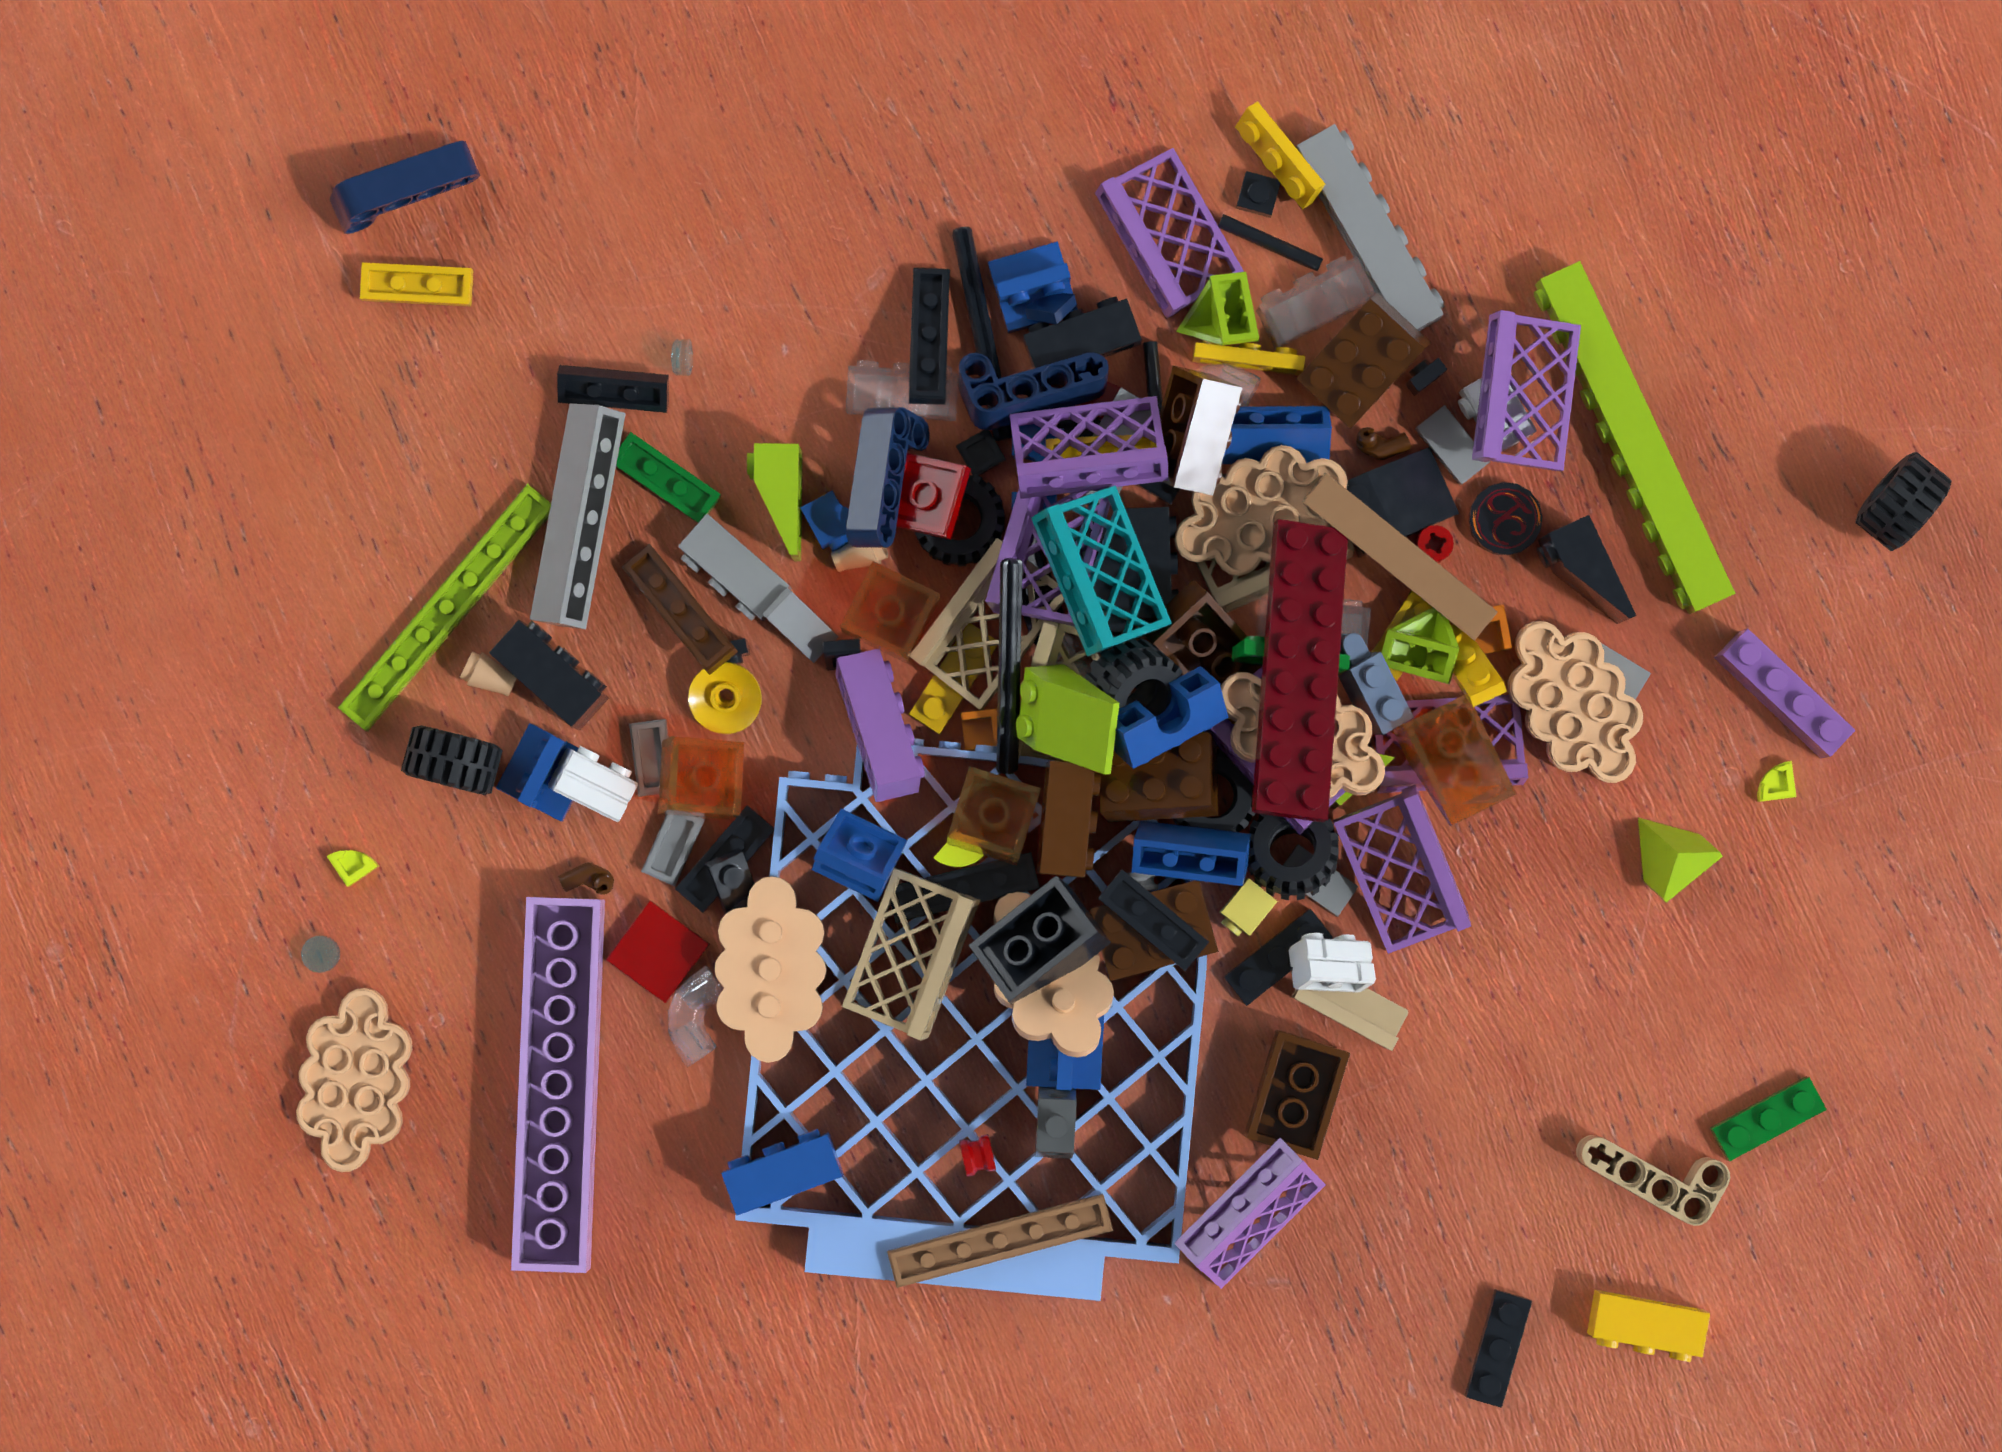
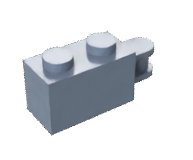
M1341 634L1340 654L1350 655L1349 670L1338 677L1353 706L1362 709L1368 715L1372 723V735H1384L1414 718L1382 653L1369 652L1363 638L1359 634Z

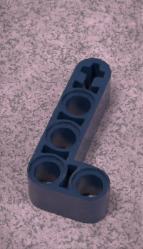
M457 141L346 179L333 188L330 202L344 234H352L372 225L378 215L467 185L478 179L480 173L466 141Z
M970 353L960 361L958 387L973 424L982 430H993L1010 425V414L1071 407L1101 397L1106 391L1109 366L1107 360L1102 355L1085 353L998 379L988 357L980 353ZM970 375H979V376H981V377H980V378H971V377H969V376H970ZM1057 384V385H1061V386H1063V387H1062V388H1053V387H1051V385ZM1017 395H1026V396H1028V398H1023V399H1022V398H1018V397H1016V396H1017ZM982 405H991V406H993V408L986 409V408H982L981 406H982Z
M868 408L863 414L846 525L847 540L852 547L888 548L894 541L907 451H923L926 449L930 438L927 422L906 408Z

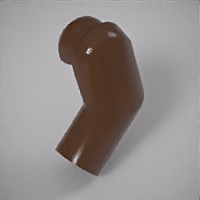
M1365 427L1357 434L1356 443L1361 452L1377 460H1385L1411 449L1410 441L1405 432L1385 439L1374 433L1373 428Z
M589 862L558 876L565 892L584 884L596 890V893L605 895L611 892L614 884V878L608 870Z

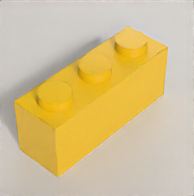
M1594 1290L1587 1333L1593 1338H1597L1596 1344L1600 1346L1618 1348L1620 1342L1633 1345L1632 1351L1654 1355L1655 1349L1669 1351V1358L1691 1362L1692 1356L1703 1358L1710 1313L1704 1309Z

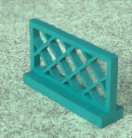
M1116 485L1061 505L1057 504L1048 507L1031 517L1087 657L1172 624ZM1106 497L1113 510L1110 521L1094 513L1098 500ZM1089 504L1088 509L1082 507ZM1072 510L1084 517L1079 532L1068 527L1064 512ZM1091 521L1107 529L1102 544L1086 536ZM1113 533L1125 539L1127 549L1124 555L1108 548ZM1082 544L1098 551L1093 567L1081 559L1079 552ZM1105 555L1121 563L1116 579L1100 571ZM1128 567L1137 571L1141 578L1138 590L1122 582ZM1096 579L1113 586L1108 601L1096 596L1093 588ZM1119 590L1135 598L1130 613L1114 605ZM1142 602L1153 608L1158 621L1149 624L1137 617ZM1111 613L1127 621L1123 633L1116 637H1113L1108 625ZM1133 625L1139 627L1135 630H1132Z

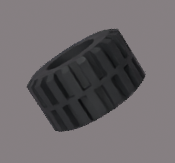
M1913 452L1900 460L1875 487L1858 511L1855 523L1888 550L1893 551L1900 548L1924 526L1938 509L1950 490L1952 480L1918 452Z
M977 474L974 476L969 475L963 495L964 499L970 500L977 506L981 516L980 526L973 536L965 540H950L915 532L923 550L925 549L930 557L942 561L943 564L949 566L954 564L961 567L969 563H978L996 538H1002L1005 523L1002 500L995 492L994 487L989 482L986 483L982 480V477Z
M1134 638L1126 641L1124 644L1115 645L1110 650L1105 649L1100 652L1101 657L1097 661L1093 660L1090 667L1092 670L1090 673H1086L1085 679L1119 702V709L1137 700L1154 716L1160 715L1167 709L1172 697L1169 683L1182 676V670L1154 644H1150L1147 640L1141 638L1138 641ZM1139 684L1138 688L1129 696L1130 692Z
M422 725L415 726L411 730L401 771L410 777L481 795L491 794L503 750L489 742Z
M1217 749V773L1225 777L1233 788L1234 797L1232 805L1224 814L1217 817L1173 818L1177 825L1240 832L1246 828L1251 818L1255 815V813H1252L1253 784L1220 749Z
M1259 814V819L1257 821L1253 820L1251 823L1248 870L1250 875H1254L1255 883L1259 887L1265 886L1266 892L1271 896L1279 893L1281 894V899L1289 900L1290 895H1296L1297 900L1305 899L1306 893L1310 892L1313 896L1319 892L1321 885L1327 886L1331 875L1335 874L1339 853L1338 835L1334 832V824L1331 819L1325 822L1313 821L1300 834L1312 843L1314 855L1307 863L1298 867L1283 866L1276 862L1270 854V847L1277 838L1286 834H1298L1283 817Z

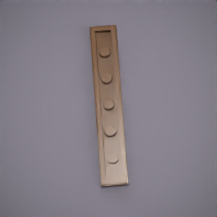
M1324 473L1302 502L1474 641L1498 613L1492 606L1327 473Z
M1102 1193L891 1249L887 1253L896 1287L899 1288L1110 1232L1113 1229Z

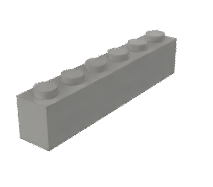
M1334 124L1298 144L1296 149L1326 184L1318 196L1374 294L1378 292L1418 331L1440 320L1444 315L1441 310L1445 307L1444 302L1435 288L1430 290L1423 277L1427 274L1417 256L1412 258L1405 247L1408 244V239L1399 225L1393 226L1387 215L1390 213V208L1381 193L1377 195L1374 193L1369 184L1372 181L1371 174L1363 162L1357 163L1351 152L1354 150V146L1346 131L1339 132Z
M569 404L530 620L578 629H586L626 415L624 412L600 405Z

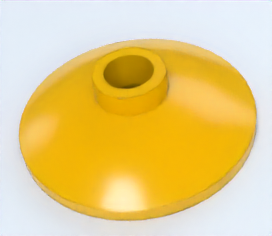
M725 662L711 675L704 668L697 673L689 688L688 702L693 716L703 727L719 734H733L744 730L756 719L761 708L762 694L758 681L750 671L736 663ZM723 689L730 690L733 693V699L724 700L720 695V691Z

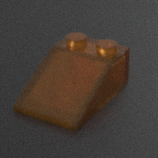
M1465 695L1393 729L1408 763L1449 826L1516 794L1475 707L1470 704Z

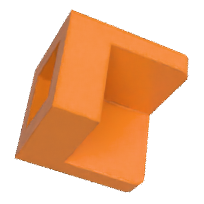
M1504 605L1493 606L1498 613L1475 639L1484 654L1506 651L1512 648Z
M997 709L961 713L965 750H975L976 745L997 747Z

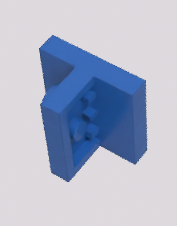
M1058 241L988 261V267L1008 333L1040 323V321L1027 319L1025 307L1030 303L1049 295L1073 294L1070 285V272L1067 263L1064 264ZM1077 305L1071 311L1077 310Z
M529 723L496 789L518 799L517 801L528 807L535 808L563 822L573 800L550 789L548 783L558 767L565 750L570 748L577 752L579 748Z
M840 809L814 856L815 862L811 870L878 902L908 840L844 809Z
M1104 1015L1098 1018L1101 1026L1099 1044L1087 1056L1078 1058L1067 1056L1057 1049L1051 1038L1041 1041L1028 1040L1026 1086L1055 1087L1056 1090H1072V1088L1100 1090Z

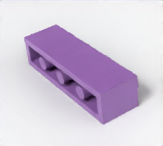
M1748 628L1739 631L1714 657L1820 759L1831 757L1855 732V729Z
M880 649L837 658L835 676L875 802L919 793L920 779L925 777L924 765L920 756H914L911 747L914 745L913 731L910 724L904 725L901 716L904 713L903 701L900 693H894L891 682L894 681V676L889 660L883 661Z

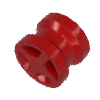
M1433 525L1422 530L1416 537L1414 544L1437 563H1440L1453 551L1454 540L1450 531L1445 527Z
M988 1134L981 1135L979 1140L972 1142L967 1139L959 1140L967 1177L974 1176L979 1170L996 1171Z

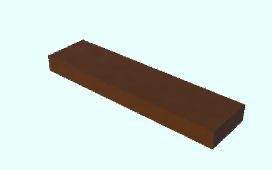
M650 544L622 566L623 570L709 675L738 652Z

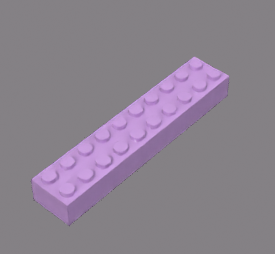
M526 897L511 1271L586 1273L591 1269L605 899Z

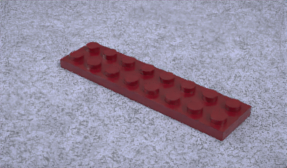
M1277 519L1273 523L1252 813L1316 822L1328 820L1348 538L1332 527Z

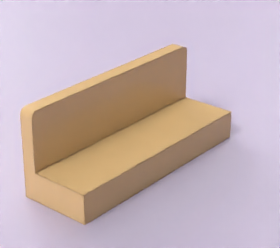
M1368 988L1361 992L1295 989L1291 996L1295 1000L1390 1051L1394 1049L1399 1039L1396 1036L1408 1015L1407 1009Z

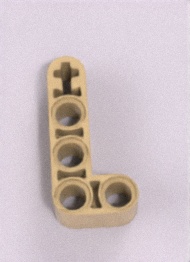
M1588 1135L1582 1138L1576 1148V1156L1585 1167L1677 1219L1693 1226L1702 1225L1709 1220L1730 1181V1172L1727 1166L1721 1161L1709 1157L1696 1160L1684 1181L1681 1182L1614 1143L1596 1135ZM1591 1146L1595 1148L1599 1146L1600 1152L1613 1159L1609 1164L1597 1158L1592 1159L1588 1149ZM1632 1161L1636 1167L1635 1176L1628 1181H1623L1619 1174L1620 1167L1623 1163ZM1714 1165L1718 1170L1717 1180L1711 1185H1706L1702 1180V1173L1706 1167ZM1664 1179L1668 1184V1192L1663 1198L1655 1199L1652 1194V1186L1656 1181ZM1691 1198H1697L1700 1202L1699 1212L1693 1217H1687L1684 1212L1685 1203Z

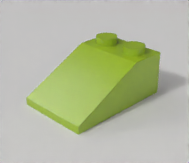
M754 443V453H747V475L750 476V479H754L793 561H801L802 450L799 444Z
M1065 664L1025 667L1024 681L1020 686V715L1016 720L1017 737L1035 751L1101 774H1111L1120 703Z

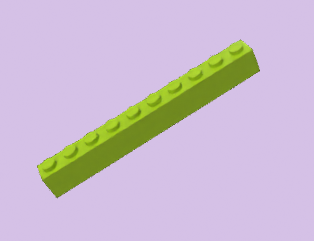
M1578 261L1541 278L1535 284L1537 290L1534 291L1535 300L1541 311L1547 310L1552 321L1581 325L1575 377L1578 376L1583 390L1580 391L1582 401L1589 411L1593 409L1599 423L1595 424L1597 433L1604 444L1608 442L1614 456L1611 457L1612 465L1618 476L1624 475L1630 488L1626 490L1629 502L1635 510L1640 509L1645 520L1642 523L1644 534L1650 543L1655 542L1661 554L1657 557V560L1664 575H1670L1676 586V589H1673V595L1678 606L1682 610L1686 608L1688 614H1691L1736 594L1581 262ZM1555 331L1552 333L1557 344L1562 343L1566 350L1568 348L1569 332Z

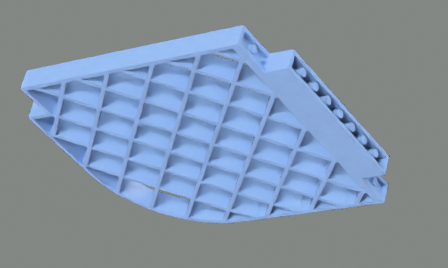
M914 738V745L911 746L914 756L919 754L996 762L997 747L989 745H976L975 751L960 750L961 743L939 741V748L926 747L924 746V739ZM858 745L856 748L853 784L846 783L847 776L825 774L824 781L810 780L809 772L788 771V778L779 777L769 877L780 878V871L812 845L817 850L821 844L819 839L826 835L837 816L836 814L813 833L787 802L789 786L853 792L857 798L848 804L844 810L852 813L863 804L883 829L897 835L870 802L869 798L873 796L871 786L864 792L861 791L864 764ZM1020 756L1018 764L1045 768L1046 762L1054 760ZM924 766V778L948 807L908 839L902 854L907 857L923 878L930 877V873L909 848L954 813L988 854L989 857L980 864L1000 860V856L1040 824L1042 806L1015 774H1005L1039 816L994 851L959 807L1001 773L995 767L958 799L953 801ZM787 813L807 839L782 859ZM1140 820L1159 823L1157 820ZM1140 821L1131 822L1094 853L1093 864L1134 831ZM1093 869L1092 871L1086 870L1085 873L1103 893L1107 885ZM1066 876L1062 880L1069 884L1077 877ZM1165 877L1157 884L1158 889L1156 890L1168 887L1177 878ZM1183 879V882H1184V883H1185V882H1189V881H1193V880ZM848 888L816 915L822 921L852 895L856 897L874 920L878 911L865 895ZM927 916L912 919L909 922L911 930ZM884 920L882 928L888 936V940L906 933L904 928L895 933ZM971 925L968 933L976 940L980 934ZM901 940L890 945V947L895 945L907 961L915 958ZM821 944L817 952L839 979L820 995L823 1003L841 987L845 986L847 990L849 989L857 965L845 974ZM882 948L873 952L869 963H872L883 954L885 949ZM974 953L955 967L950 981L978 959ZM1207 955L1196 958L1194 991L1173 967L1175 964L1152 971L1119 1000H1116L1113 996L1112 1006L1104 1014V1023L1118 1012L1152 1056L1111 1090L1108 1091L1101 1083V1088L1098 1091L1102 1097L1076 1118L1075 1131L1109 1104L1143 1145L1142 1148L1101 1182L1097 1180L1075 1151L1073 1158L1070 1159L1093 1186L1080 1199L1103 1193L1105 1202L1134 1236L1135 1241L1087 1237L918 1283L1101 1301L1105 1256L1179 1264L1180 1249L1174 1242L1182 1234ZM919 962L912 963L911 966L923 979L924 974ZM1167 971L1192 1001L1191 1024L1158 1050L1123 1007ZM858 989L855 1000L865 1007L872 1006ZM945 994L942 1000L943 1005L970 1036V1039L928 1074L892 1031L893 1027L873 1019L872 1021L880 1030L838 1065L808 1029L797 1031L829 1069V1072L788 1106L760 1073L761 1061L751 1055L741 1157L748 1155L751 1161L753 1144L784 1118L798 1136L807 1133L808 1130L794 1115L793 1111L835 1077L870 1120V1122L835 1150L837 1157L839 1158L876 1127L911 1171L870 1205L866 1203L844 1175L841 1178L835 1179L862 1214L783 1207V1203L792 1197L789 1196L770 1203L771 1205H765L738 1216L735 1215V1220L809 1227L805 1272L895 1281L887 1253L888 1250L978 1227V1225H967L964 1223L1007 1187L1013 1191L1030 1213L1038 1211L1039 1209L1016 1182L1020 1176L1043 1158L1035 1157V1152L1010 1173L993 1154L996 1172L1002 1180L961 1214L955 1210L924 1172L955 1147L959 1140H963L965 1137H968L971 1141L979 1140L980 1137L974 1130L1016 1095L1020 1097L1037 1118L1038 1106L1024 1091L1027 1087L1026 1076L1017 1082L983 1041L984 1037L1012 1015L1013 1009H1005L977 1033ZM910 1006L898 1014L895 1019L903 1021L907 1018L911 1011ZM886 1036L921 1080L881 1113L877 1114L842 1070L882 1037ZM1189 1038L1186 1080L1184 1082L1164 1057ZM977 1045L1011 1086V1089L968 1123L933 1080L972 1047ZM1159 1062L1184 1093L1182 1115L1149 1141L1115 1098ZM927 1086L961 1130L918 1164L883 1121ZM760 1088L779 1113L754 1133L758 1091ZM1181 1129L1176 1174L1156 1148ZM1150 1154L1176 1185L1174 1205L1140 1232L1107 1192V1189ZM918 1178L954 1223L875 1216L873 1213ZM1172 1221L1170 1244L1147 1242Z

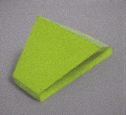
M1246 271L1210 276L1176 332L1219 345L1259 341Z
M1433 607L1388 629L1382 649V655L1389 668L1446 684L1451 682L1459 652V646L1449 620Z
M1638 817L1643 881L1666 903L1723 857L1719 850L1698 833Z

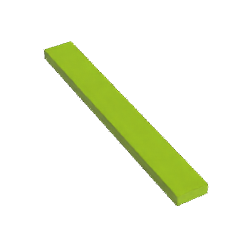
M527 484L338 708L368 732L548 520L551 503Z

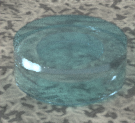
M676 339L673 342L671 362L673 373L676 376L691 375L693 349L690 339Z
M315 936L307 940L303 945L301 958L309 970L317 973L327 972L337 965L340 959V949L332 938Z

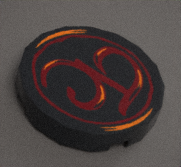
M1502 482L1489 486L1477 495L1470 507L1469 527L1472 537L1481 548L1496 555H1513L1522 552L1534 543L1541 531L1543 515L1540 504L1531 491L1519 484Z

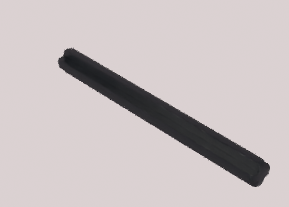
M959 227L953 230L952 236L976 353L988 357L997 378L1000 379L1002 376L972 229L970 227ZM987 405V408L990 409L993 408V406ZM1011 424L992 430L995 441L1012 438Z
M1005 558L1000 562L996 769L1002 774H1014L1018 770L1019 738L1017 737L1016 720L1019 717L1023 570V562L1018 558Z

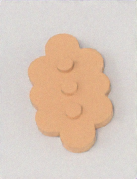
M1284 445L1272 447L1265 452L1260 462L1248 458L1237 460L1230 466L1226 476L1221 477L1219 484L1215 487L1213 496L1193 492L1191 501L1195 514L1187 517L1179 524L1175 533L1176 548L1189 561L1204 562L1215 558L1221 569L1229 574L1238 576L1249 574L1259 566L1262 560L1271 562L1273 523L1277 519L1330 527L1326 520L1302 501L1324 473H1327L1347 489L1348 480L1346 472L1341 465L1329 459L1321 458L1307 463L1301 452L1293 447Z
M1533 621L1524 625L1515 638V651L1522 664L1511 673L1508 679L1507 691L1511 700L1518 707L1527 710L1525 725L1528 732L1534 738L1547 742L1546 753L1548 758L1558 769L1566 772H1578L1588 768L1595 778L1607 783H1617L1625 780L1632 773L1636 764V754L1629 740L1639 732L1643 724V712L1640 704L1634 698L1624 694L1626 680L1623 672L1617 666L1604 662V649L1601 642L1589 633L1573 632L1563 637L1562 633L1554 625L1545 621Z
M1240 672L1229 676L1221 685V690L1228 717L1236 722L1230 734L1231 746L1241 759L1251 763L1255 762L1262 679L1247 672ZM1338 695L1336 701L1330 799L1340 789L1353 795H1367L1382 783L1385 775V764L1381 756L1374 749L1367 746L1372 735V723L1368 715L1362 709L1355 706H1341Z
M773 876L762 878L753 885L749 891L747 907L731 910L720 921L718 934L725 950L716 960L714 968L717 979L725 987L718 996L716 1005L718 1016L728 1027L736 1030H745L746 1048L750 1054L757 1060L768 1063L778 1061L787 1055L792 1048L794 1031L807 1030L820 1019L823 1004L816 988L824 980L827 971L825 961L817 952L824 938L822 921L812 911L796 908V895L792 886L784 879Z
M1014 892L1000 898L995 906L994 923L996 924L1031 895ZM1099 953L1083 966L1012 1004L1008 1002L998 986L994 984V993L997 1000L1004 1006L1013 1009V1026L1020 1036L1032 1041L1051 1038L1060 1052L1076 1058L1087 1056L1098 1046L1101 1035V1026L1098 1018L1106 1014L1112 1006L1114 990L1110 980L1104 974L1098 972Z
M360 988L349 992L341 1001L338 1016H324L310 1026L306 1036V1043L312 1056L301 1065L299 1070V1082L307 1094L299 1101L296 1110L297 1121L301 1129L307 1134L321 1138V1155L325 1163L333 1170L339 1172H350L361 1167L368 1159L371 1144H384L395 1138L403 1124L402 1112L398 1103L406 1097L410 1089V1078L403 1065L410 1058L412 1039L408 1031L401 1025L387 1022L388 1005L384 997L377 991L369 988Z

